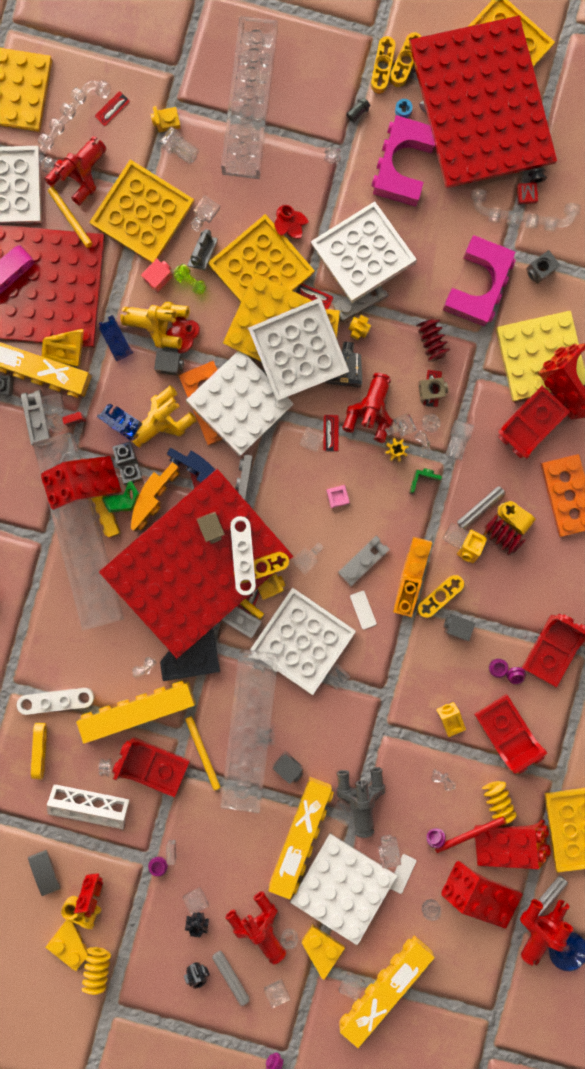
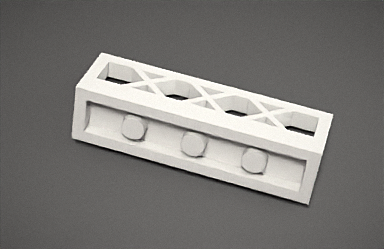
M54 784L47 803V812L49 815L123 829L129 799ZM57 791L63 792L67 796L63 800L54 799ZM82 796L86 801L82 804H76L73 799ZM96 800H102L105 805L96 808L92 803ZM116 803L124 805L122 813L113 811L111 806Z

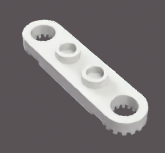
M240 516L234 518L231 522L235 584L237 591L241 595H250L256 587L251 528L248 519ZM241 521L246 524V529L243 532L236 531L235 525L237 522ZM243 580H249L252 586L250 590L243 591L240 588V583Z
M89 688L28 694L18 699L17 709L20 713L28 715L85 708L94 702L95 695ZM82 692L89 695L87 703L81 702L79 698ZM25 699L32 702L30 710L24 709L22 705Z

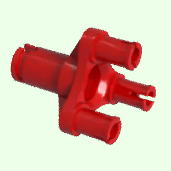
M92 136L90 141H87L77 154L68 153L64 160H58L54 164L52 171L44 178L51 187H54L60 179L65 181L67 177L79 183L81 187L71 196L72 201L78 206L82 205L83 201L96 191L91 168L100 159L102 153H105L107 150L101 140L97 144L95 143L97 140L95 136Z
M374 373L367 396L361 402L347 407V416L342 429L345 432L353 433L357 419L362 417L361 425L366 427L368 420L370 421L368 425L370 429L374 428V423L377 422L378 428L374 440L379 443H385L388 430L393 424V419L390 418L385 410L386 404L384 403L391 379L386 374Z
M260 891L253 898L262 910L258 916L253 919L252 915H247L248 921L246 917L241 920L236 910L233 909L226 914L225 919L234 929L233 933L237 938H249L254 945H258L265 957L269 959L270 964L275 965L280 963L286 956V950L283 949V946L273 933L272 925L278 909L269 901L264 891Z
M532 899L527 911H524L521 915V923L531 934L521 951V958L531 966L535 964L537 966L548 947L560 952L565 949L566 941L573 931V927L569 923L563 922V917L570 908L568 903L563 906L565 901L558 900L553 912L545 916H538L543 909V904L537 899Z

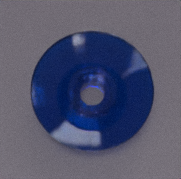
M572 932L566 941V946H569L567 951L560 952L550 947L548 949L552 963L563 971L577 970L585 963V940L579 934Z

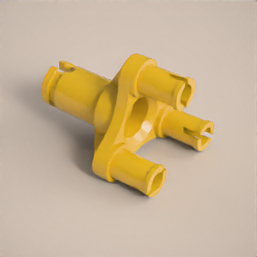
M165 302L161 307L151 305L149 309L125 306L122 308V312H126L127 315L120 314V321L123 326L128 325L130 327L147 329L157 348L170 347L180 349L182 338L167 336L166 330L168 322L174 323L176 317L188 318L190 307L174 305L173 302Z
M171 385L159 395L156 394L151 398V411L148 413V417L134 427L133 431L128 432L129 438H135L132 442L140 448L143 443L145 444L160 431L180 437L187 428L197 422L196 417L191 412H188L178 422L174 421L170 416L174 410L180 407L174 399L178 393Z

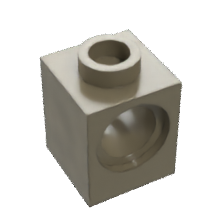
M443 377L418 382L420 402L443 399L446 397V393H448L447 382H444ZM433 384L438 387L437 394L430 392V385Z
M215 512L197 519L206 542L215 543L222 539V535H225Z

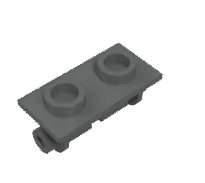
M205 229L201 232L188 262V267L200 270L206 269L218 241V238L211 236L210 230Z

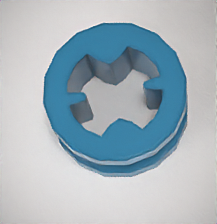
M400 99L396 104L395 114L408 118L413 109L411 101ZM402 106H406L405 112H401Z

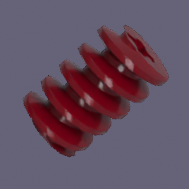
M430 319L416 325V327H421L418 333L424 334L420 339L425 342L423 348L428 349L425 354L431 356L428 358V362L444 358L446 353L450 351V348H443L448 343L447 341H441L445 334L438 333L443 327H436L440 319Z
M495 514L485 525L484 535L491 533L489 540L497 538L495 545L497 546L502 543L501 550L509 549L507 555L515 553L526 539L521 540V534L515 535V529L509 530V524L502 526L504 520L496 521L498 514Z

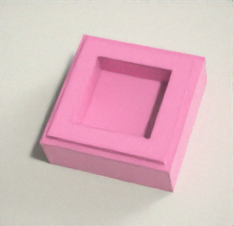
M345 485L326 490L331 508L350 504Z

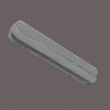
M500 486L496 487L458 520V525L462 529L467 528L505 495V491Z
M558 876L539 899L543 904V909L538 916L543 915L568 885V882L562 876Z
M222 951L216 952L213 955L215 964L239 1004L244 1006L249 1002V996Z

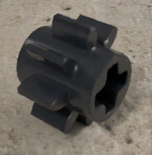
M193 912L191 917H186L185 931H189L191 937L200 938L203 932H208L209 918L205 919L204 913Z
M196 962L187 967V974L184 975V979L187 985L189 984L190 987L193 986L194 989H197L207 983L206 977L210 974L207 966L204 967L203 964L201 965L199 962Z

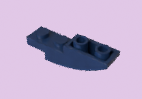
M172 448L167 452V455L171 457L169 461L178 466L181 463L187 466L186 470L194 475L197 472L200 473L196 479L200 483L216 470L209 462L192 450L188 456Z

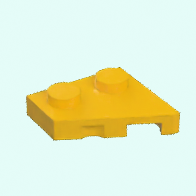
M79 329L45 337L42 342L41 356L53 361L79 366L81 364L84 330Z
M69 920L63 923L45 947L74 971H77L86 959V956L89 955L86 945L82 942L80 932L76 930L74 923Z
M313 924L302 939L306 952L321 978L325 980L345 949V946Z

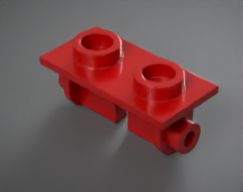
M99 873L85 876L79 898L76 901L74 914L84 913L83 916L91 918V915L94 914L97 900L93 896L99 897L103 886V878L99 877Z

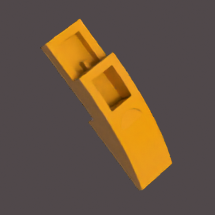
M173 462L161 476L153 472L143 486L133 510L131 529L133 531L138 529L141 531L147 525L148 521L146 520L149 516H154L161 507L159 505L161 502L156 497L163 495L167 490L166 485L170 481L173 482L180 474L178 472L180 468Z
M416 537L412 538L403 567L393 613L412 617L432 541Z

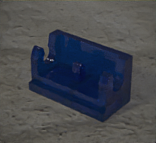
M113 315L108 317L107 322H99V329L117 362L133 354Z
M111 403L108 404L101 414L97 415V418L131 441L143 423L118 406L109 414L113 405Z

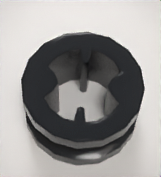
M537 168L528 173V176L531 177L530 183L538 184L547 179V176L544 175L546 172L545 168Z

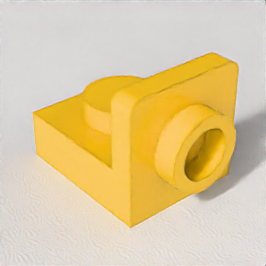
M157 106L153 107L154 114H151L153 126H157L159 133L181 128L176 107L157 110Z
M470 529L462 547L457 552V556L466 562L474 563L479 558L488 538Z
M274 574L259 586L258 590L262 599L265 600L283 592V587L286 585L282 576L278 577L277 574Z
M454 702L445 704L437 709L448 737L466 730L461 713Z

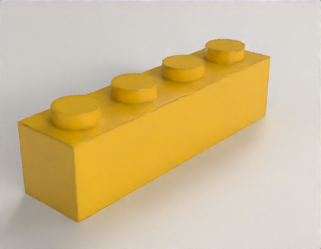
M103 496L91 498L93 503L95 502L96 504L95 510L100 515L99 521L104 526L103 532L105 536L111 538L121 534L114 513H110L102 500Z

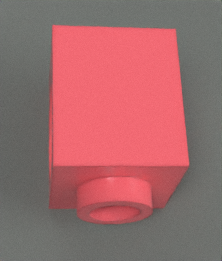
M158 259L141 274L143 280L157 293L173 277L170 271L171 267L165 261L161 263Z

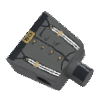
M343 342L342 354L349 372L325 381V384L361 388V354L353 353V342Z

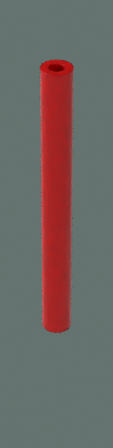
M504 816L447 840L442 847L434 849L437 854L507 824Z

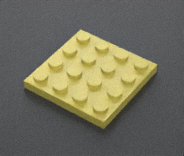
M571 311L496 328L512 402L530 398L541 385L552 393L545 386L538 372L543 368V364L555 355L554 352L558 348L579 344ZM580 355L577 361V375L585 386V368L582 356Z

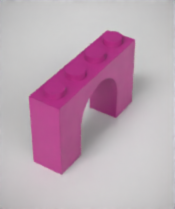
M396 115L394 122L390 121L387 130L390 137L389 140H384L382 151L385 154L383 158L379 157L376 169L380 171L378 176L374 175L371 187H374V195L416 207L424 182L399 174L393 166L392 156L403 148H414L432 154L435 142L430 125Z
M473 235L463 259L485 267L492 277V288L488 293L481 296H473L452 288L442 310L481 326L491 322L495 315V311H492L494 305H498L502 297L500 290L502 287L505 288L509 280V276H506L508 270H512L516 259H514L516 252Z

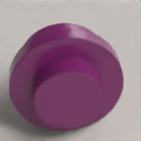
M494 659L489 664V672L496 678H502L508 672V664L503 659Z
M513 667L506 673L507 679L512 684H520L525 680L526 672L523 668Z
M434 828L427 833V843L432 848H440L444 845L446 835L441 829Z
M157 856L150 860L148 869L153 876L160 877L166 873L168 864L163 857Z
M277 1052L269 1055L266 1060V1069H281L283 1066V1058Z

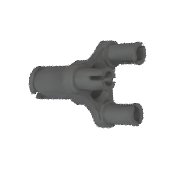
M380 767L370 769L372 784L368 787V781L362 780L363 788L361 787L360 780L355 783L356 788L350 787L348 770L337 772V797L350 804V808L354 813L355 835L360 838L371 837L374 834L373 808L375 807V801L386 793L382 777L383 770Z

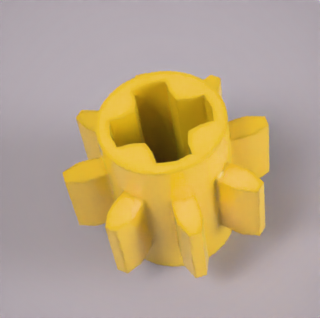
M360 315L359 319L354 317L348 330L352 331L350 336L357 340L360 336L365 338L371 327L367 323L369 318Z
M393 438L392 445L386 444L389 450L385 454L391 456L390 461L397 458V461L400 462L401 455L407 457V453L404 451L409 446L402 444L403 439L400 442H396V439ZM396 446H399V447H400V448H399V451H400V452H398L397 454H394V453H393V452H394V449H393V448H395Z

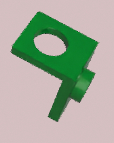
M423 468V471L416 470L409 493H414L418 476L435 481H440L442 476L434 474L435 471Z
M129 481L123 495L103 496L102 500L110 513L132 511L139 493L133 482ZM130 490H132L133 493L132 499L130 498Z

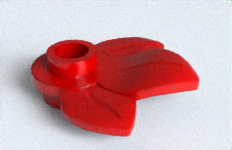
M282 205L276 211L277 219L274 222V227L280 236L287 233L288 236L294 239H301V225H306L309 221L303 213L294 211L290 205Z
M176 317V321L174 323L171 322L173 327L166 332V335L182 338V346L180 349H177L178 353L182 354L193 346L194 339L200 334V326L193 320Z

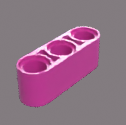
M21 245L14 247L0 259V294L34 264V259Z

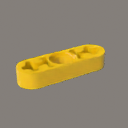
M413 32L406 37L390 75V82L395 87L405 85L414 65L411 50H409L410 39L422 37L419 33ZM403 56H409L411 58V62L409 64H404L401 61V58ZM400 69H402V76L397 80L396 76L399 74Z
M389 36L381 38L378 44L371 80V89L377 94L385 92L388 86L396 45L394 39ZM385 44L389 45L387 55L383 54ZM385 61L388 67L381 69L378 67V63ZM379 75L383 76L381 86H377Z
M276 552L253 560L254 573L256 574L255 579L287 568L289 565L288 556L283 552ZM277 556L285 558L282 566L274 564L272 565L274 569L270 570L271 566L267 559L271 558V562L277 561ZM259 562H265L267 565V569L263 573H259L256 570V565ZM243 580L241 583L249 582V580Z
M458 575L449 576L417 605L418 614L425 618L434 615L463 589V579ZM452 579L459 580V587H453L449 590L450 592H452L451 595L445 588H443L444 585H446L447 588L452 585ZM438 591H443L446 595L445 600L442 602H438L435 598V594ZM429 598H431L432 601L438 605L436 608L434 605H432L429 608L430 613H422V605L424 604L427 606L431 603V601H429Z
M35 723L31 779L42 780L44 777L47 741L46 723Z

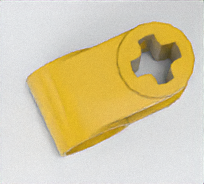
M513 501L501 503L497 508L499 517L521 535H524L536 520L534 516ZM506 507H510V509H509L510 514H506V512H507Z
M70 896L67 898L61 909L63 918L79 924L83 928L93 929L95 926L94 921L97 914H100L101 908L96 905L94 914L91 915V918L83 916L84 913L74 914V911H70L67 907L68 905L76 907L78 897Z

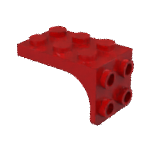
M585 343L558 348L554 352L555 355L543 364V368L538 372L545 386L549 388L554 397L570 411L567 416L571 420L585 418V387L577 375V361L585 350Z
M541 385L498 430L500 434L498 438L505 445L510 443L514 447L512 449L513 452L520 459L523 456L528 459L535 447L570 411Z
M111 456L65 461L41 473L42 483L52 510L77 501L122 492Z
M565 614L550 615L521 668L557 688L577 650L585 642V625L574 624V619Z
M507 694L474 714L505 766L514 774H521L528 769L527 766L544 760V756L547 754L546 749L535 739Z
M133 737L130 741L127 740L121 748L119 755L122 758H119L113 767V780L117 781L119 778L130 779L175 798L190 760Z
M540 820L538 823L528 826H500L475 837L477 866L540 869L551 854L550 845H547L549 829L545 825V820Z
M456 861L441 891V895L462 914L505 929L523 895L517 889L476 873L461 861Z

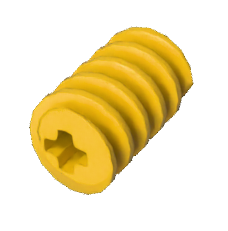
M496 781L486 784L482 787V789H488L484 796H490L486 803L493 804L489 811L496 812L491 816L492 819L504 816L507 824L511 823L517 814L513 811V804H510L512 800L508 796L509 791L505 789L506 783Z
M90 947L87 948V953L91 955L86 956V961L91 963L85 964L84 968L89 971L83 973L86 979L82 981V984L86 987H83L81 990L87 994L97 995L106 991L111 953L104 948Z

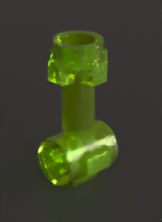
M182 263L173 270L172 276L180 283L182 280H185L193 287L192 292L202 295L207 288L203 280L197 281L189 275L191 270L188 266Z

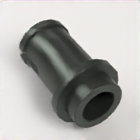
M364 97L358 99V103L346 113L349 120L353 123L365 111H369L371 105Z

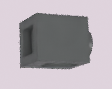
M548 250L530 263L526 268L527 274L531 280H535L538 284L556 271L560 264ZM538 265L544 266L545 271H540Z
M157 350L154 367L156 373L178 376L184 368V360L180 353Z
M451 614L450 617L446 618L443 627L445 628L444 632L469 641L476 623Z
M287 751L273 764L272 769L289 784L293 781L297 782L303 775L301 772L303 766Z

